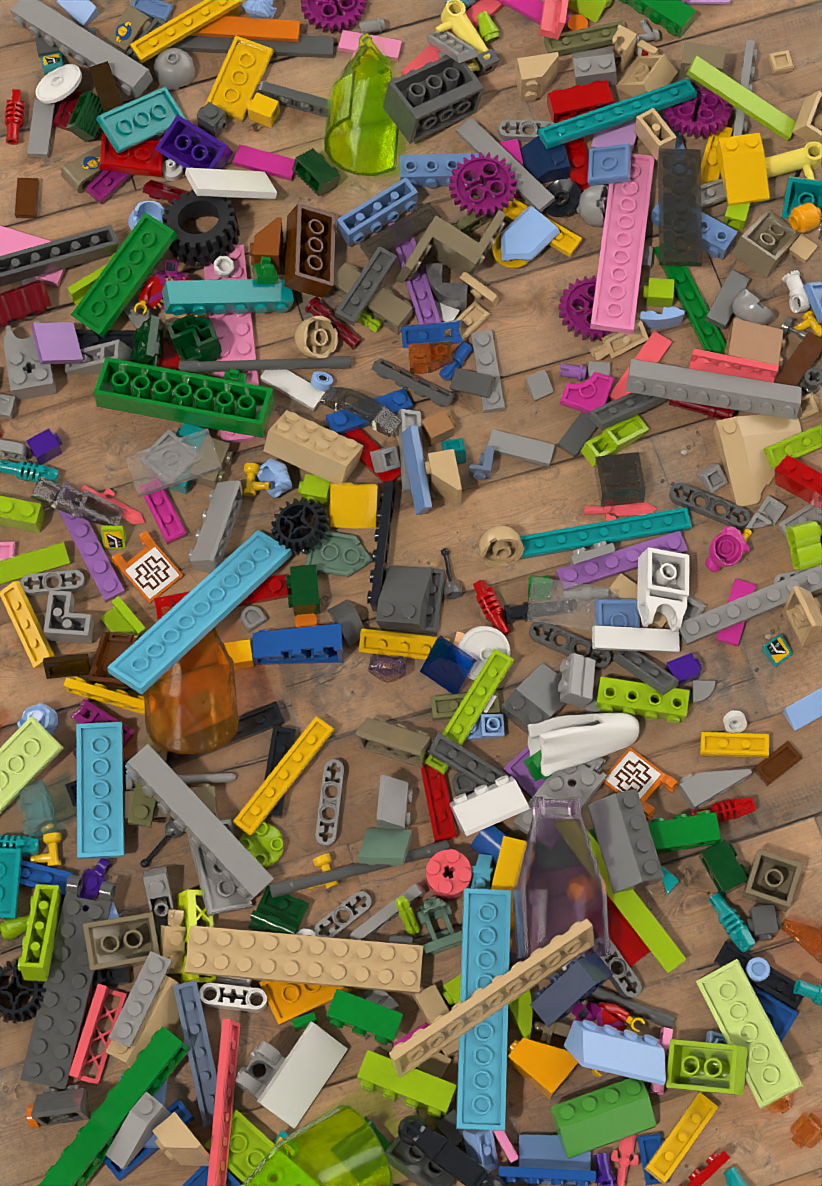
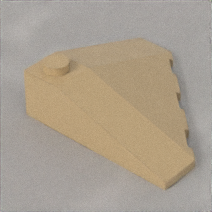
M758 414L736 416L715 422L713 434L735 505L744 508L759 503L762 498L760 494L765 486L770 485L775 476V468L770 467L763 448L802 432L798 416L797 420Z

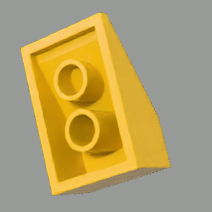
M760 133L719 138L716 155L728 206L769 200L765 155Z

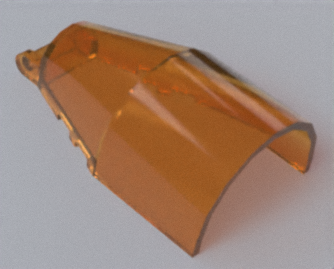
M169 606L162 607L163 616L172 608ZM215 627L144 692L146 731L152 742L164 750L179 754L205 753L227 744L237 733L239 717L234 662L229 656Z

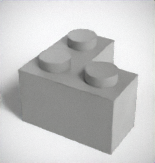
M49 590L44 634L48 641L92 644L94 621L91 614L74 613L75 599L72 592Z

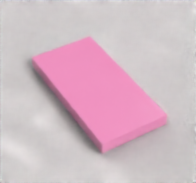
M0 226V256L51 242ZM66 268L32 277L31 279L42 280L44 283L59 287Z

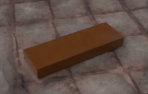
M809 331L778 373L774 383L797 386L804 377L805 372L822 352V339Z

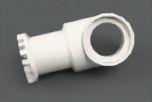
M798 270L791 271V274L787 273V275L782 277L783 282L787 284L790 291V309L794 313L806 312L810 308V302L799 277L800 273Z

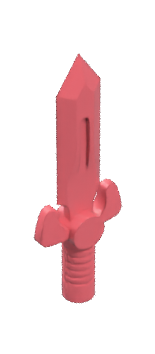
M83 485L81 488V493L97 501L96 511L105 512V509L101 506L105 505L107 510L132 524L145 523L140 512L115 498H107L106 496H115L111 489L107 488L104 493H99L86 485Z
M606 497L603 506H584V515L602 514L606 516V521L616 520V516L650 514L657 508L647 502L615 503V499Z
M637 1134L620 1140V1159L617 1156V1150H614L610 1160L619 1164L616 1178L617 1186H625L628 1166H638L639 1164L637 1154L633 1156L632 1161L629 1160L630 1155L634 1153Z

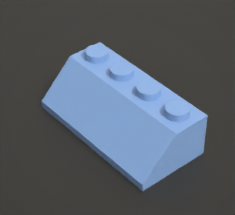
M584 1020L583 1022L573 1021L564 1047L582 1067L664 1085L666 1082L665 1050L657 1042V1038L645 1034L644 1037L639 1036L631 1030L618 1031L610 1025H604V1027L597 1026V1024L589 1020Z

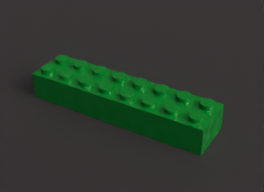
M105 357L93 392L97 407L264 438L274 405L273 388Z

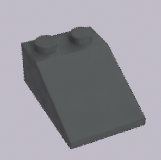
M389 566L378 600L375 620L381 629L424 632L433 574L432 568Z
M542 663L501 705V714L529 735V724L540 723L556 717L567 704L560 701L561 692H558V685L562 677Z
M81 1085L68 1086L66 1091L57 1092L56 1088L43 1090V1094L36 1095L31 1112L32 1119L42 1126L90 1120L87 1090L81 1088Z

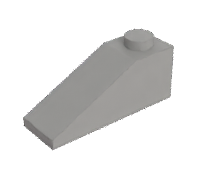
M120 340L80 349L83 358L82 362L67 363L65 365V372L67 374L100 373L105 357L133 362L130 360L133 349Z
M750 769L701 772L694 776L689 774L680 780L681 784L678 791L691 811H696L749 779L752 772Z
M145 1092L130 1110L106 1156L125 1170L153 1136L152 1130L167 1119L171 1113L148 1092Z

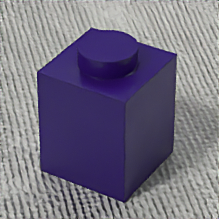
M49 428L26 440L39 465L62 454L60 446L63 443L58 434L55 433L53 435Z
M692 653L667 662L665 670L679 680L677 686L679 687L699 679L702 667L697 658L694 659Z

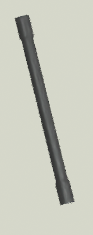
M331 356L321 359L179 361V371L188 373L230 371V369L239 371L319 368L350 369L351 366L350 356Z
M445 840L408 851L405 863L432 858L440 851L449 850L448 841ZM358 863L294 880L270 884L269 888L272 898L291 894L294 891L393 866Z
M511 951L509 953L510 967L519 961L523 962L526 960ZM556 971L555 973L547 977L546 980L550 981L554 976H556L560 972ZM601 988L596 989L590 995V997L602 1002L616 1004L625 1011L648 1019L662 1027L671 1029L676 1017Z

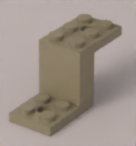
M499 210L486 227L478 242L440 217L435 216L399 272L396 280L403 284L406 278L411 279L426 254H429L460 275L463 272L474 274L484 260L485 254L493 245L496 236L504 227L505 222H503L506 214Z

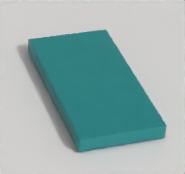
M165 86L97 116L96 120L117 154L166 133L177 114L184 119L186 118Z

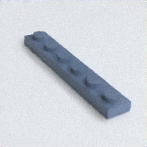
M197 981L174 985L173 988L185 1044L191 1048L188 1051V1058L203 1127L213 1125L217 1073Z

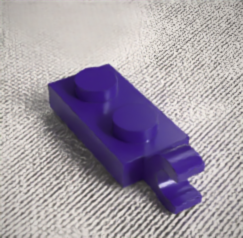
M101 858L94 871L89 868L82 876L83 885L79 898L96 901L102 882H108L103 877L112 865L109 861ZM87 905L83 907L84 912L89 910Z

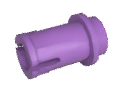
M561 363L559 377L577 378L578 381L580 379L585 380L586 367L582 366L583 364L579 366Z

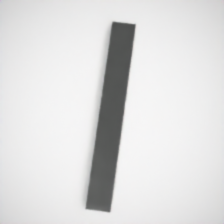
M189 35L172 45L171 48H180L186 52L228 53L234 38ZM299 35V43L250 40L272 48L274 51L273 56L333 58L334 37Z

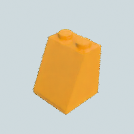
M523 1038L520 1042L515 1040L507 1050V1064L549 1100L579 1065L578 1061L569 1051Z

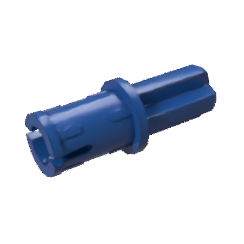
M461 342L454 354L449 355L448 362L439 372L443 380L449 381L454 375L455 369L463 366V361L473 350L469 344Z

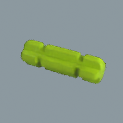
M364 310L357 321L366 327L369 326V329L378 332L382 322L377 318L373 319V316Z
M400 896L395 900L396 908L403 924H405L406 931L411 936H414L420 932V927L416 923L417 920L408 899L405 896Z

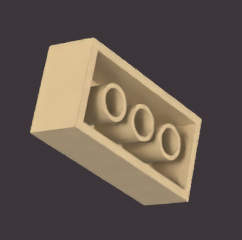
M286 410L269 429L263 451L331 483H344L358 466L363 445Z

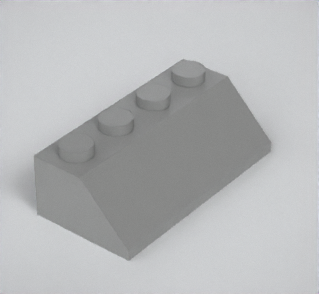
M241 481L219 482L215 490H211L209 508L205 509L202 515L204 523L202 528H198L196 532V546L191 548L188 556L192 569L210 574L222 563L244 499Z

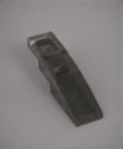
M42 476L38 478L31 495L32 498L53 508L104 526H118L125 510L87 490L81 492L65 483L60 486Z

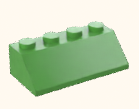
M634 1078L623 1080L551 1106L550 1117L567 1159L656 1127L650 1098L642 1080Z

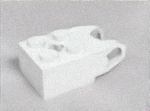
M648 547L638 557L637 609L642 625L648 627L653 622L655 613L660 612L667 618L671 631L677 632L681 628L683 615L687 609V597L689 596V555Z

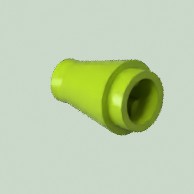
M484 11L476 15L480 36L485 44L499 39L500 31L488 12Z
M30 914L17 917V919H3V922L0 923V932L3 940L10 939L12 941L26 932V921Z

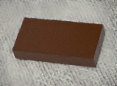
M17 178L16 218H37L38 178Z
M787 741L771 753L769 758H765L757 764L753 770L768 787L802 760L803 757Z

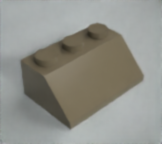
M367 717L355 734L361 749L419 768H424L425 760L428 757L426 751L432 743L431 737L423 731L417 730L415 733L409 731L406 726L401 724H395V726L387 724L386 720L379 717H374V719Z

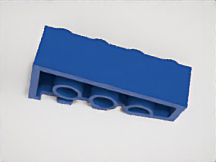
M341 624L274 631L259 630L253 633L254 665L343 663Z

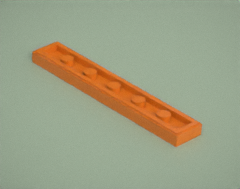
M221 16L190 36L235 38L236 35L250 40L299 43L300 21Z

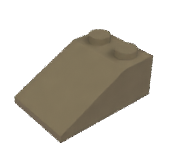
M767 209L741 236L731 255L752 268L757 274L766 278L801 233L793 230L790 223Z
M152 912L83 924L90 971L144 965L150 951L160 955Z

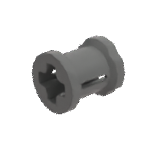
M810 368L805 372V378L801 385L806 393L815 394L820 390L822 371L818 368Z

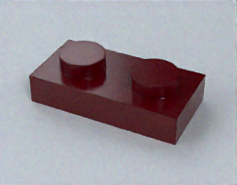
M74 90L63 99L53 120L54 127L69 131L66 129V126L79 96L83 94L82 92Z
M150 180L143 187V193L148 194L150 198L164 199L171 205V201L174 198L177 200L181 199L180 194L185 192L186 195H189L188 191L154 180Z

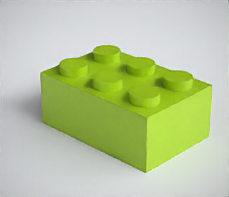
M670 1039L666 1087L678 1090L743 1096L747 1048L738 1045Z

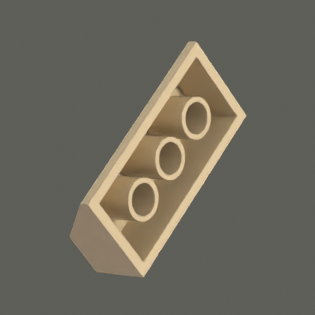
M166 975L132 1047L128 1048L111 1040L105 1052L112 1058L131 1067L136 1061L138 1053L147 1047L152 1035L157 1030H160L162 1026L174 1034L181 1021L173 986L180 983Z

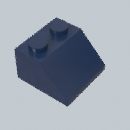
M537 136L520 148L524 168L539 183L544 184L560 179H569L570 164L564 143L546 149L540 137Z

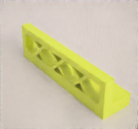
M185 890L177 894V908L184 912L183 921L180 926L186 927L181 984L191 981H197V983H216V976H209L210 978L185 973L190 926H197V920L201 917L206 922V927L214 928L213 916H207L206 908L204 907L201 910L196 905V896H202V890Z

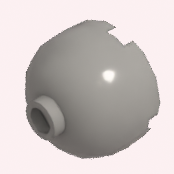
M169 48L162 51L156 58L154 72L158 83L162 87L166 86L168 90H180L179 87L185 85L187 87L193 81L195 67L192 58L187 52L180 48Z
M595 185L588 187L580 196L579 205L576 208L577 214H580L582 220L592 227L604 226L609 190L607 186Z
M745 288L737 294L732 304L736 319L766 325L774 316V313L766 305L764 306L756 296Z

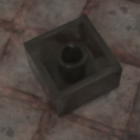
M639 452L595 457L594 472L601 507L644 503L646 487Z

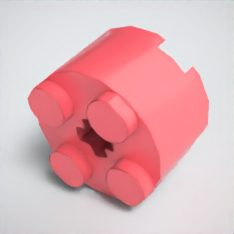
M453 849L443 850L436 853L429 860L426 867V883L434 896L455 900L463 896L464 888H469L472 868L469 860L462 853ZM447 871H449V873L452 872V873H453V878H451V879H449V877H446V878H445V877H444V876H445V872H447Z

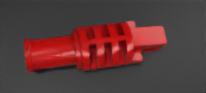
M12 89L11 100L6 101L4 123L7 127V135L5 141L10 145H17L19 143V129L23 126L25 101H20L21 90Z
M478 580L473 583L477 593L475 597L486 620L491 622L493 627L504 636L509 635L511 630L506 624L503 617L504 610L493 588L489 587L485 580Z
M753 797L733 798L715 802L709 808L691 811V814L696 816L697 812L709 810L710 813L716 812L717 821L721 823L738 819L741 816L756 811Z

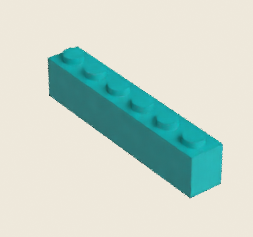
M255 279L166 281L162 290L165 313L176 316L194 313L195 315H202L204 313L221 315L231 312L236 314L246 312L262 314L273 311L284 313L290 310L294 302L292 289L284 287V279H278L277 284H256Z

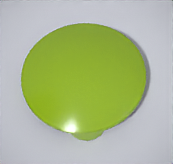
M262 822L251 837L243 832L239 840L263 868L276 863L284 850V840L280 831L265 822Z

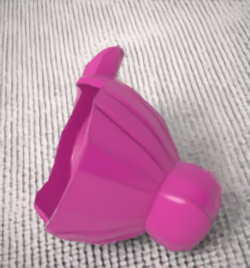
M726 526L712 540L709 547L710 556L705 562L706 567L711 572H718L722 567L736 564L741 559L743 552L750 551L741 532L735 527Z

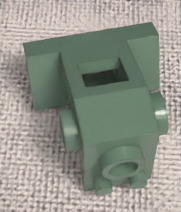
M436 896L423 900L424 904L419 905L421 911L417 912L421 925H426L432 941L422 945L425 958L462 945V931L455 933L448 917L452 914L448 901L444 902L441 898H436ZM443 918L447 930L435 934L431 921Z

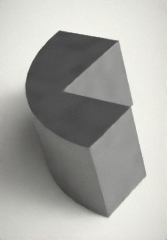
M426 263V276L432 295L440 303L464 312L467 302V284L442 283L443 264Z

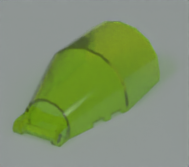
M368 33L360 36L358 48L328 94L324 135V150L330 161L343 171L358 176H377L395 170L399 135L398 127L383 109L388 83L392 80V61L388 56L383 55L372 42V37Z
M340 1105L278 1141L273 1150L260 1162L256 1170L249 1175L241 1186H393V1175L385 1151L371 1126L352 1107Z

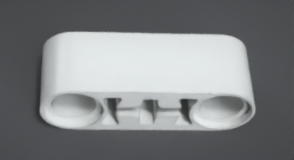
M206 983L199 991L201 1001L210 1008L261 1013L268 1006L267 996L259 988ZM208 990H215L217 996L215 999L208 1001L204 998L205 993ZM221 991H224L223 993L227 997H232L233 993H236L238 998L244 999V994H247L246 1005H244L243 999H235L234 1003H231L229 998L223 997V1002H221ZM256 995L262 996V1004L253 1006L251 1004L252 997Z

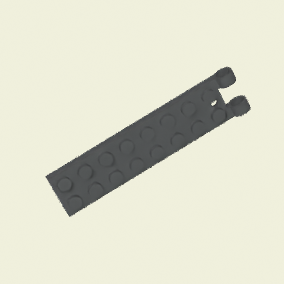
M69 875L66 883V895L55 936L48 980L43 985L46 992L41 993V997H44L43 1002L39 1001L41 1008L36 1013L20 1079L65 1090L69 1086V1073L78 1048L96 970L90 971L83 924L108 920L116 892L115 883L103 881L99 891V901L79 898L83 877ZM87 905L89 910L84 912L83 907Z

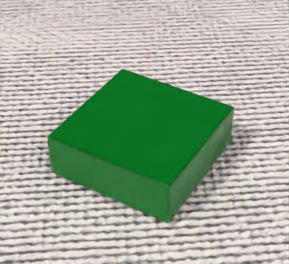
M314 1012L292 1020L294 1029L297 1032L306 1029L310 1022L317 1023Z

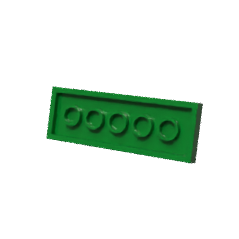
M145 212L72 312L71 316L101 337H104L178 234Z

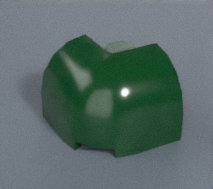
M192 314L166 324L181 361H216L220 357L222 352L221 344L208 318L195 317Z

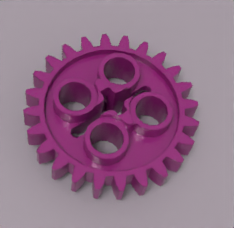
M301 0V11L304 12V19H308L309 25L315 23V29L317 30L321 26L323 32L328 28L331 34H333L334 29L341 33L342 27L348 31L349 24L356 26V20L361 21V14H365L366 0Z
M696 85L694 86L697 92L696 98L664 109L663 116H665V121H669V127L674 126V131L681 130L682 135L688 132L689 137L696 134L698 138H700L701 134L708 137L709 132L716 135L717 130L722 131L723 127H727L731 114L729 102L711 90H705V87L698 89ZM698 101H701V105L698 110L696 122H693L697 110Z
M479 152L478 158L472 153L471 160L464 157V164L457 162V169H452L453 176L449 177V182L451 183L449 184V191H452L450 197L455 198L454 205L461 204L460 211L467 209L468 216L475 212V218H478L479 214L483 213L485 219L487 213L494 217L496 210L503 212L502 206L509 208L508 201H514L512 194H516L515 186H517V180L514 179L515 172H510L511 165L505 166V159L499 162L498 155L492 159L490 152H488L486 157H483L482 152ZM492 171L494 174L486 175L485 172ZM472 177L474 180L466 181L465 178ZM499 189L501 192L493 193L492 190ZM474 195H478V196H480L481 198L478 199V200H475V199H473V198H471V197L474 196Z
M593 275L592 280L589 281L584 276V282L577 278L576 286L569 283V290L564 289V296H560L561 304H559L558 310L561 312H559V318H564L562 325H568L567 332L575 331L574 337L582 334L583 341L586 336H589L590 341L593 342L594 337L597 336L598 340L601 341L602 335L607 336L610 334V331L590 329L591 324L588 322L592 318L594 297H591L589 294L595 293L596 277ZM574 306H580V307H582L583 309H581V310H576V309H574L573 307H574Z

